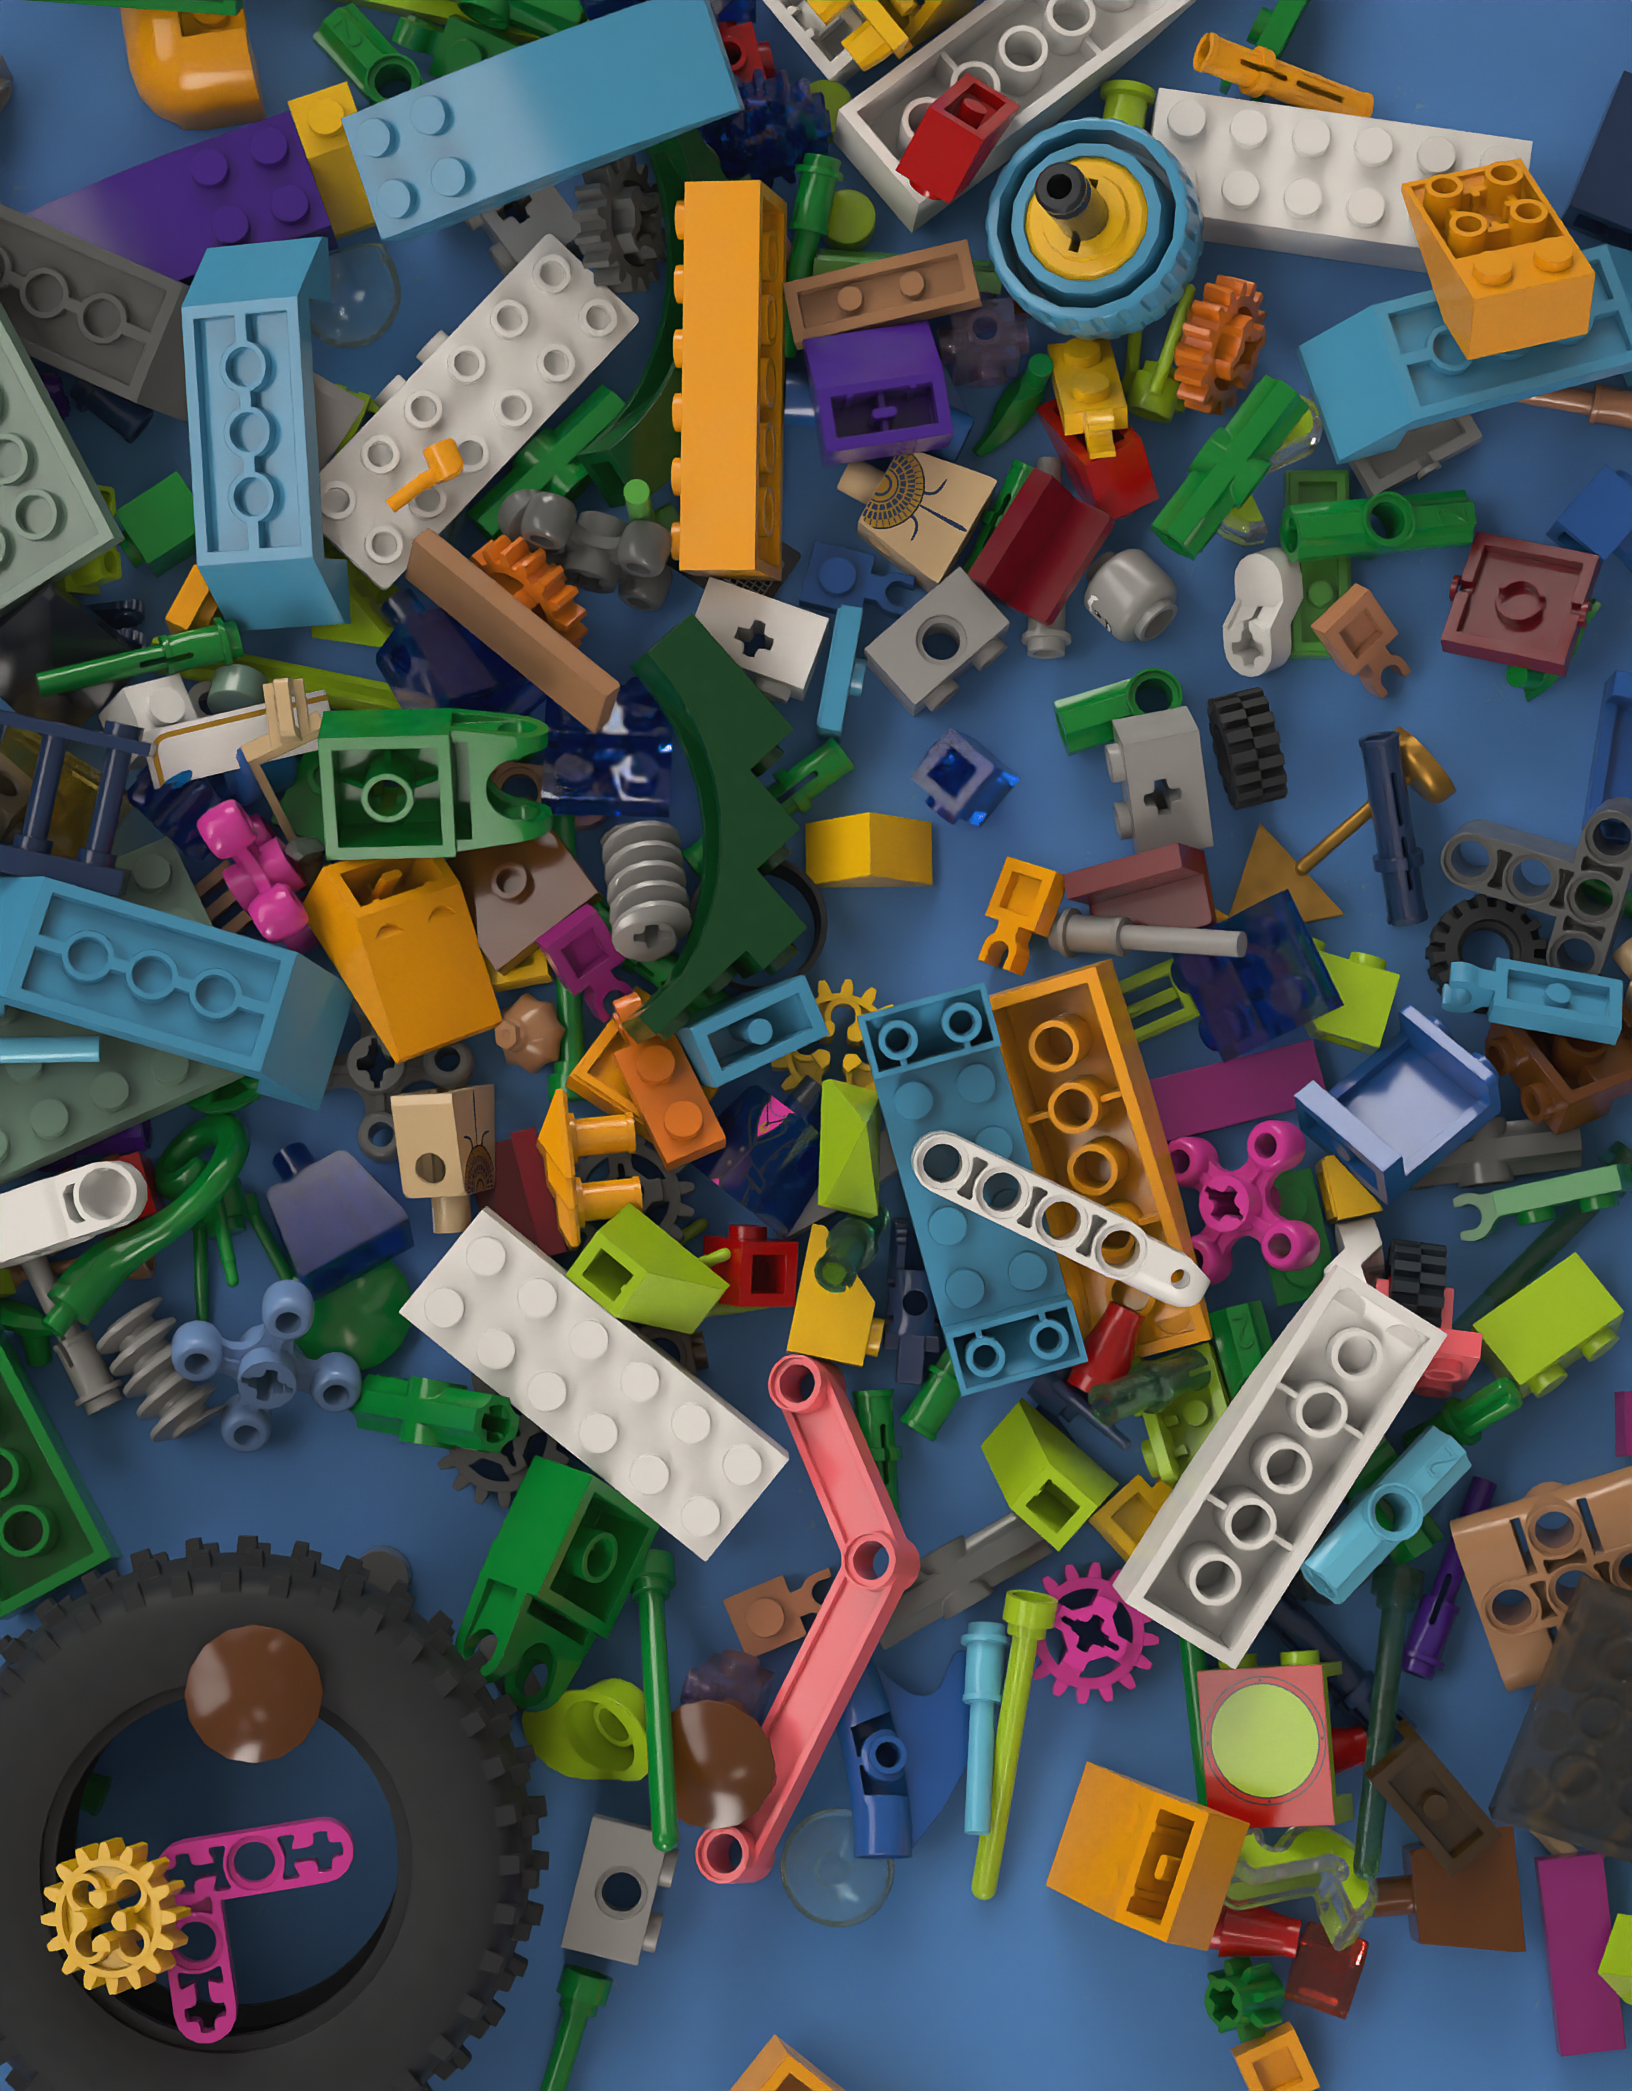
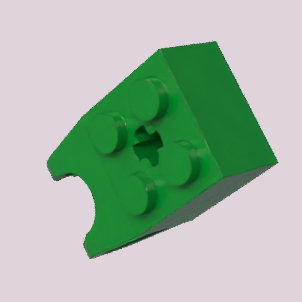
M457 708L324 711L318 734V752L326 860L456 857L459 851L523 842L546 834L554 825L551 807L503 792L494 784L490 774L498 765L506 761L519 759L527 754L546 748L550 738L547 724L528 716ZM384 781H395L399 783V787H385Z
M535 1455L524 1479L518 1486L516 1497L501 1529L489 1548L488 1556L479 1573L454 1647L466 1661L474 1654L476 1646L484 1637L495 1634L498 1643L490 1661L479 1670L487 1680L486 1684L495 1682L505 1675V1692L511 1695L515 1705L528 1712L536 1713L547 1710L557 1703L565 1693L596 1637L600 1636L608 1639L636 1579V1574L648 1553L660 1525L624 1495L594 1475ZM539 1664H546L548 1676L545 1685L535 1695L526 1696L524 1685L532 1668Z

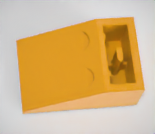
M1520 158L1498 161L1486 166L1449 174H1437L1430 178L1402 183L1401 193L1443 321L1467 360L1588 334L1596 273Z
M444 857L343 860L321 869L302 904L308 914V925L396 1064L491 1030L503 1022L460 882Z
M1087 1761L1046 1886L1113 1921L1161 1941L1208 1951L1250 1823Z

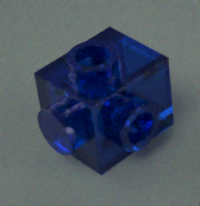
M949 728L943 737L930 747L922 763L910 776L930 794L925 803L940 817L952 825H955L961 819L978 827L984 824L1020 779L976 739L953 728Z

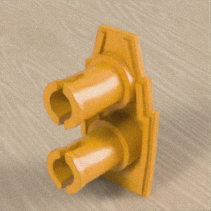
M556 1089L538 1136L536 1147L544 1158L546 1185L555 1199L558 1230L569 1250L576 1251L581 1244L580 1228H585V1221L611 1219L629 1202L643 1213L639 1176H632V1178L585 1183H581L580 1177H575L574 1164H578V1157L629 1152V1154L636 1153L635 1126L632 1112H625V1114L575 1119L574 1113H569L567 1093L563 1092V1089Z

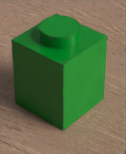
M177 471L116 510L115 516L124 529L122 534L125 538L119 545L135 568L146 562L156 578L196 553L193 494Z

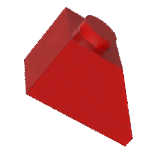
M966 73L928 107L895 171L908 178L911 187L922 196L932 200H943L950 204L970 185L1016 116L1020 105L969 73Z
M1056 398L1036 407L1039 419L1083 502L1108 513L1116 520L1130 516L1138 508L1159 499L1142 438L1129 423L1128 428L1112 430L1116 451L1115 457L1090 459L1084 433L1065 435Z

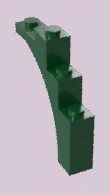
M697 128L645 148L658 185L665 223L667 251L666 287L661 320L651 354L641 378L626 404L609 426L577 455L610 508L626 506L624 487L633 479H640L646 482L652 496L671 480L673 459L681 457V432H676L673 427L672 402L675 393H682V368H677L674 363L673 337L676 329H683V304H678L675 299L674 272L677 265H684V239L679 240L676 235L675 207L678 200H684L685 182L753 180L749 173L727 179L721 170V162L718 155L704 142Z
M693 613L675 625L629 667L659 704L675 731L688 761L697 792L702 823L703 846L700 892L693 922L681 955L666 983L621 1024L637 1044L657 1034L663 1041L670 1038L691 1019L693 1015L686 1007L700 993L703 992L710 999L723 989L737 975V972L743 979L762 970H765L769 976L775 974L799 952L792 942L808 928L764 878L791 854L792 851L785 843L801 829L758 780L759 776L785 754L778 744L794 728Z

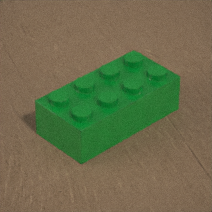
M0 1329V1620H9L81 1581V1577L95 1569L100 1571L124 1556L6 1331Z

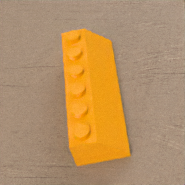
M761 180L685 182L684 200H678L675 207L676 235L679 240L684 239V265H677L674 272L675 299L678 304H683V329H676L673 337L674 363L677 368H682V393H675L672 402L673 427L676 432H681V457H675L671 467L672 491L674 496H680V522H673L670 532L673 539L671 555L673 560H679L680 571L693 576L782 581L786 309L782 283H786L787 203Z

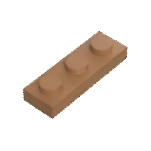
M967 239L782 283L793 339L798 350L803 349V339L910 324L982 306L971 250Z

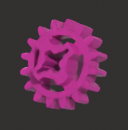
M1091 1562L1087 1569L1086 1577H1079L1074 1566L1068 1564L1064 1566L1063 1575L1065 1582L1058 1585L1055 1580L1048 1576L1040 1579L1047 1595L1056 1598L1058 1601L1066 1594L1075 1590L1097 1589L1088 1605L1069 1609L1058 1603L1054 1628L1058 1629L1064 1647L1058 1663L1051 1657L1045 1639L1038 1640L1036 1655L1040 1663L1033 1670V1678L1039 1680L1049 1674L1053 1675L1055 1680L1052 1684L1051 1693L1057 1697L1064 1693L1068 1685L1075 1687V1697L1079 1704H1086L1090 1689H1097L1101 1698L1105 1702L1113 1700L1111 1684L1118 1681L1122 1686L1133 1690L1136 1684L1129 1673L1131 1669L1136 1666L1141 1669L1150 1670L1153 1665L1141 1654L1143 1646L1159 1644L1158 1636L1144 1631V1623L1150 1622L1153 1619L1125 1603L1112 1586L1121 1572L1120 1569L1113 1572L1108 1580L1101 1579L1100 1563ZM1118 1602L1122 1605L1129 1618L1131 1626L1130 1642L1118 1636L1113 1614L1118 1607ZM1092 1615L1097 1616L1100 1619L1097 1624V1630L1105 1635L1104 1639L1114 1644V1649L1102 1644L1099 1646L1089 1643L1081 1651L1076 1647L1079 1636L1071 1631L1072 1627L1062 1622L1061 1618L1064 1616L1072 1621L1088 1622ZM1107 1656L1119 1663L1112 1670L1102 1675L1093 1677L1080 1676L1089 1661Z

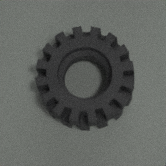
M1254 687L1209 698L1207 702L1209 707L1207 708V715L1210 723H1208L1210 734L1214 742L1212 743L1213 751L1217 756L1219 774L1223 777L1224 790L1228 793V799L1233 808L1238 810L1286 798L1288 788L1286 785L1287 773L1283 767L1285 764L1284 754L1280 750L1279 743L1281 741L1279 732H1276L1275 718L1273 712H1270L1269 701L1264 696L1262 688Z
M1485 894L1475 895L1470 900L1466 901L1464 899L1455 904L1440 918V921L1433 927L1428 937L1431 940L1430 944L1426 947L1425 959L1430 961V968L1427 969L1430 981L1436 979L1440 986L1436 991L1442 996L1443 985L1449 984L1451 963L1464 962L1462 957L1464 941L1468 935L1480 930H1488L1500 935L1508 945L1511 960L1545 966L1546 960L1543 959V952L1547 949L1546 938L1540 939L1538 930L1542 926L1537 918L1531 921L1525 914L1528 910L1526 907L1514 906L1507 901L1497 898H1487ZM1480 1007L1474 1010V1013L1485 1014L1488 1012L1489 1007Z

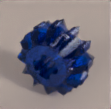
M147 764L135 776L137 780L127 790L129 803L163 836L172 841L189 859L203 861L211 850L199 833L197 821L204 813L223 801L201 779L191 780V770L180 772L168 779L160 788L154 789Z

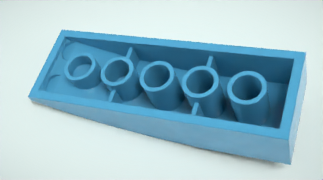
M649 0L462 68L343 117L341 121L381 240L414 241L745 108L710 1Z

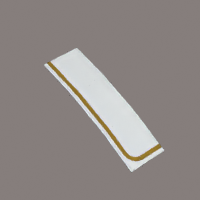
M325 689L306 693L309 714L318 710L322 718L324 711H330ZM293 696L292 704L295 726L299 728L295 696ZM265 703L145 731L142 741L158 744L156 756H146L154 789L240 769L236 759L237 749L269 733ZM318 738L270 761L318 750Z

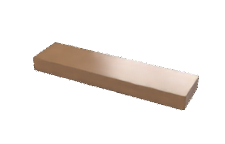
M427 528L413 540L405 578L594 734L610 721L620 688L618 681L436 532Z

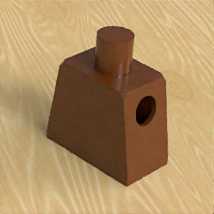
M1494 1821V1825L1502 1833V1836L1453 1877L1450 1876L1422 1841L1402 1846L1404 1875L1368 1879V1894L1372 1917L1408 1915L1411 1939L1419 1944L1526 1952L1513 1825L1504 1821Z

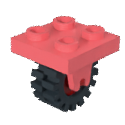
M1392 1239L1388 1250V1260L1386 1259L1385 1277L1384 1279L1376 1278L1373 1288L1448 1334L1415 1385L1413 1392L1428 1398H1447L1452 1396V1392L1461 1393L1480 1360L1482 1333L1452 1329L1454 1288L1446 1287L1447 1248L1445 1245Z

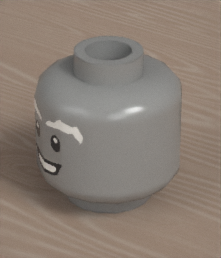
M1127 549L1118 554L1110 551L1101 555L1088 569L1086 579L1089 583L1084 592V606L1118 641L1134 642L1140 640L1141 642H1149L1159 636L1174 620L1178 608L1174 604L1177 598V586L1144 551L1140 549Z

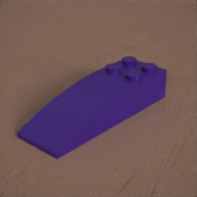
M289 111L157 157L95 182L27 213L31 217L188 286H191L207 248L312 237H327L329 252L339 248Z

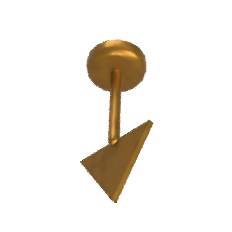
M1400 726L1395 728L1393 731L1395 733L1399 732L1401 738L1400 747L1406 785H1409L1423 799L1432 804H1441L1456 792L1455 786L1447 773L1414 736ZM1369 800L1298 862L1259 823L1224 930L1245 932L1246 936L1345 916L1308 873L1372 818Z

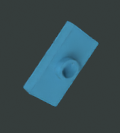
M841 604V608L837 609L816 725V735L819 736V740L826 741L832 737L837 743H841L849 695L858 697L862 695L868 660L856 658L863 620V608Z

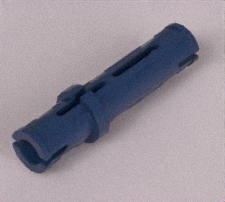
M1384 731L1363 736L1358 741L1362 751L1378 851L1372 858L1374 870L1381 873L1388 914L1387 923L1388 925L1392 924V926L1401 927L1419 924L1426 921L1429 917L1425 906L1420 866L1424 864L1425 860L1423 849L1416 847L1409 794L1400 747V733Z
M1286 1589L1264 1624L1281 1639L1282 1643L1290 1651L1319 1650L1320 1662L1342 1661L1343 1674L1327 1677L1328 1692L1336 1699L1334 1706L1342 1715L1349 1713L1364 1727L1382 1750L1388 1754L1405 1740L1395 1725L1404 1718L1414 1729L1417 1728L1416 1723L1400 1710L1379 1687L1380 1678L1372 1670L1365 1672L1342 1649V1646L1308 1613L1294 1595Z

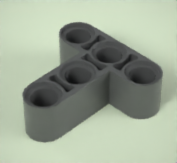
M1615 797L1599 805L1582 831L1578 848L1489 820L1475 819L1468 821L1456 830L1446 842L1441 852L1443 872L1452 883L1462 888L1557 917L1547 947L1546 962L1548 967L1598 976L1612 953L1632 888V800ZM1613 818L1624 822L1630 829L1631 842L1624 845H1616L1607 841L1600 829L1601 821ZM1470 840L1482 844L1488 852L1489 864L1480 867L1466 862L1460 851L1461 842ZM1531 859L1543 863L1549 869L1551 875L1550 883L1534 885L1527 881L1521 870V862ZM1599 879L1605 882L1611 888L1613 901L1607 904H1596L1590 901L1584 895L1582 889L1583 881ZM1572 938L1586 941L1593 948L1595 954L1594 961L1578 963L1572 960L1566 953L1565 941Z

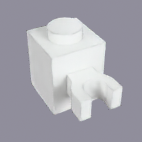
M180 673L125 687L98 716L103 728L105 727L106 720L145 728L144 732L208 717L211 715L205 714L200 709L198 701L207 700L212 681L199 682L187 692ZM132 754L129 771L148 766L146 756Z

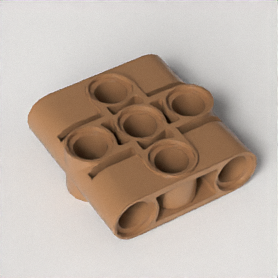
M1632 1466L1569 1485L1554 1481L1543 1482L1531 1488L1523 1499L1450 1520V1529L1461 1565L1508 1693L1579 1672L1591 1677L1605 1676L1615 1671L1623 1659L1632 1657V1638H1626L1617 1610L1618 1607L1623 1606L1632 1631V1568L1625 1567L1620 1563L1626 1555L1632 1552ZM1586 1498L1597 1531L1590 1532L1579 1501L1580 1499ZM1557 1511L1569 1517L1567 1523L1558 1529H1546L1536 1523L1542 1515L1548 1512ZM1513 1519H1520L1530 1551L1524 1552ZM1578 1570L1590 1576L1584 1584L1578 1587H1566L1557 1582L1559 1577L1568 1571ZM1509 1589L1519 1590L1527 1595L1521 1603L1513 1606L1502 1605L1494 1600L1500 1592ZM1551 1627H1557L1567 1657L1561 1658ZM1589 1629H1600L1610 1634L1604 1642L1597 1645L1584 1644L1578 1640V1637Z

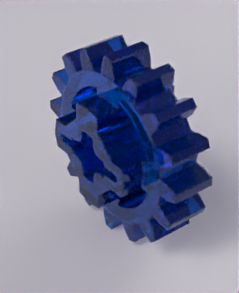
M761 68L754 69L752 81L743 82L741 78L734 74L745 109L698 127V132L704 142L718 155L721 162V170L727 179L734 174L741 176L749 173L752 179L761 180L770 189H772L774 184V178L781 176L788 183H795V168L797 164H803L805 153L827 155L829 152L827 137L832 136L830 113L829 110H826L823 93L816 92L811 94L810 82L805 77L796 81L793 85L789 84L787 70L781 69L772 80L764 78Z

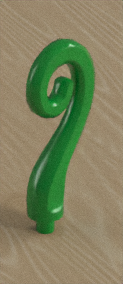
M231 1113L207 1116L188 1126L170 1142L162 1153L153 1172V1182L161 1197L172 1201V1203L153 1216L96 1243L75 1260L47 1293L54 1307L41 1322L46 1329L54 1335L63 1338L75 1321L83 1325H89L102 1306L132 1273L156 1253L187 1232L221 1200L241 1172L251 1145L250 1132L239 1117ZM216 1146L209 1163L197 1157L204 1150Z

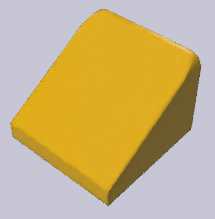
M1334 1155L1325 1156L1316 1162L1317 1164L1314 1167L1327 1222L1330 1221V1225L1377 1215L1383 1211L1382 1206Z

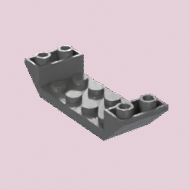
M0 203V302L28 355L137 404L188 423L181 306L190 286Z

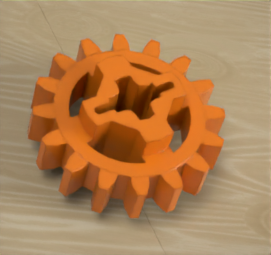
M1217 275L1215 284L1207 282L1204 285L1203 301L1196 299L1193 301L1191 308L1187 312V322L1183 323L1182 326L1183 335L1181 341L1175 346L1174 353L1175 365L1179 366L1174 373V380L1181 382L1176 395L1179 399L1185 400L1184 407L1210 415L1216 414L1221 416L1224 414L1226 406L1234 407L1236 405L1237 390L1246 391L1254 378V368H1256L1259 352L1266 343V328L1264 325H1261L1266 318V312L1259 310L1264 295L1256 291V283L1231 276Z
M505 534L498 537L495 541L491 539L469 558L473 564L576 648L582 645L580 640L588 634V629L580 621L587 616V611L574 603L573 597L579 591L575 586L565 585L564 582L567 580L562 566L555 563L550 565L546 563L545 550L540 547L532 553L529 551L524 538L519 537L512 543Z

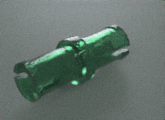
M878 1201V1216L867 1218L848 1213L844 1220L836 1223L830 1230L826 1239V1251L818 1259L814 1268L815 1278L818 1284L825 1290L832 1293L845 1292L846 1285L849 1289L853 1286L860 1269L866 1268L873 1262L879 1249L878 1239L886 1230L890 1221L889 1212L882 1202Z
M1189 1349L1178 1356L1160 1363L1147 1360L1134 1365L1128 1372V1375L1107 1383L1097 1384L1091 1388L1088 1395L1089 1404L1106 1398L1110 1400L1109 1404L1091 1410V1413L1099 1423L1110 1426L1123 1418L1141 1411L1154 1414L1168 1408L1172 1399L1192 1391L1202 1390L1208 1386L1211 1379V1371H1204L1191 1377L1189 1375L1190 1371L1208 1365L1207 1359L1199 1351Z

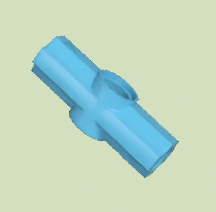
M1434 1425L1426 1427L1369 1488L1354 1495L1348 1505L1347 1512L1313 1546L1300 1567L1306 1581L1319 1594L1324 1595L1334 1604H1342L1401 1541L1407 1540L1417 1533L1422 1525L1423 1517L1469 1470L1472 1464L1466 1456L1467 1452L1451 1435L1445 1434ZM1380 1498L1389 1502L1394 1510L1395 1520L1390 1531L1382 1528L1376 1520L1375 1507Z

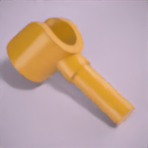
M452 438L437 442L422 451L429 470L418 474L417 477L385 500L394 513L427 488L430 489L435 484L453 480L461 474L464 462Z

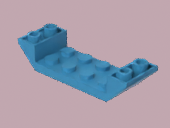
M327 237L207 248L181 306L197 567L225 621L234 620L239 631L351 624L347 560L324 558L309 305L332 302Z
M1608 244L1581 250L1596 273L1588 334L1467 360L1443 321L1432 289L1371 305L1299 345L1296 352L1336 464L1340 465L1396 450L1406 432L1411 429L1610 376L1622 374L1627 388L1632 387V251Z
M44 876L0 877L1 1018H5L9 1006L259 1079L256 1093L319 1111L354 997L344 981L300 953Z
M985 982L975 983L857 1016L878 1100L961 1396L1088 1362L1072 1299L1067 1294L1056 1252L930 1191L920 1183L912 1169L911 1154L913 1146L919 1138L930 1131L944 1130L959 1135L1034 1172L1001 1054L1000 1046L1002 1044ZM937 1144L931 1147L923 1160L924 1171L929 1176L937 1179L953 1175L960 1162L959 1153L956 1148L948 1144ZM1004 1172L992 1175L984 1183L983 1199L990 1206L997 1208L1009 1205L1017 1196L1018 1183L1016 1178ZM1044 1211L1042 1226L1044 1231L1051 1235Z

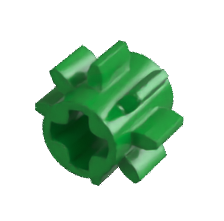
M1234 1957L1224 1960V1969L1207 1974L1210 1984L1205 1992L1204 2004L1210 2019L1218 2026L1220 2034L1237 2030L1241 2042L1265 2036L1266 2027L1282 2023L1283 2019L1279 2012L1283 2008L1286 1993L1281 1980L1271 1970L1272 1965L1269 1962L1252 1966L1250 1957Z

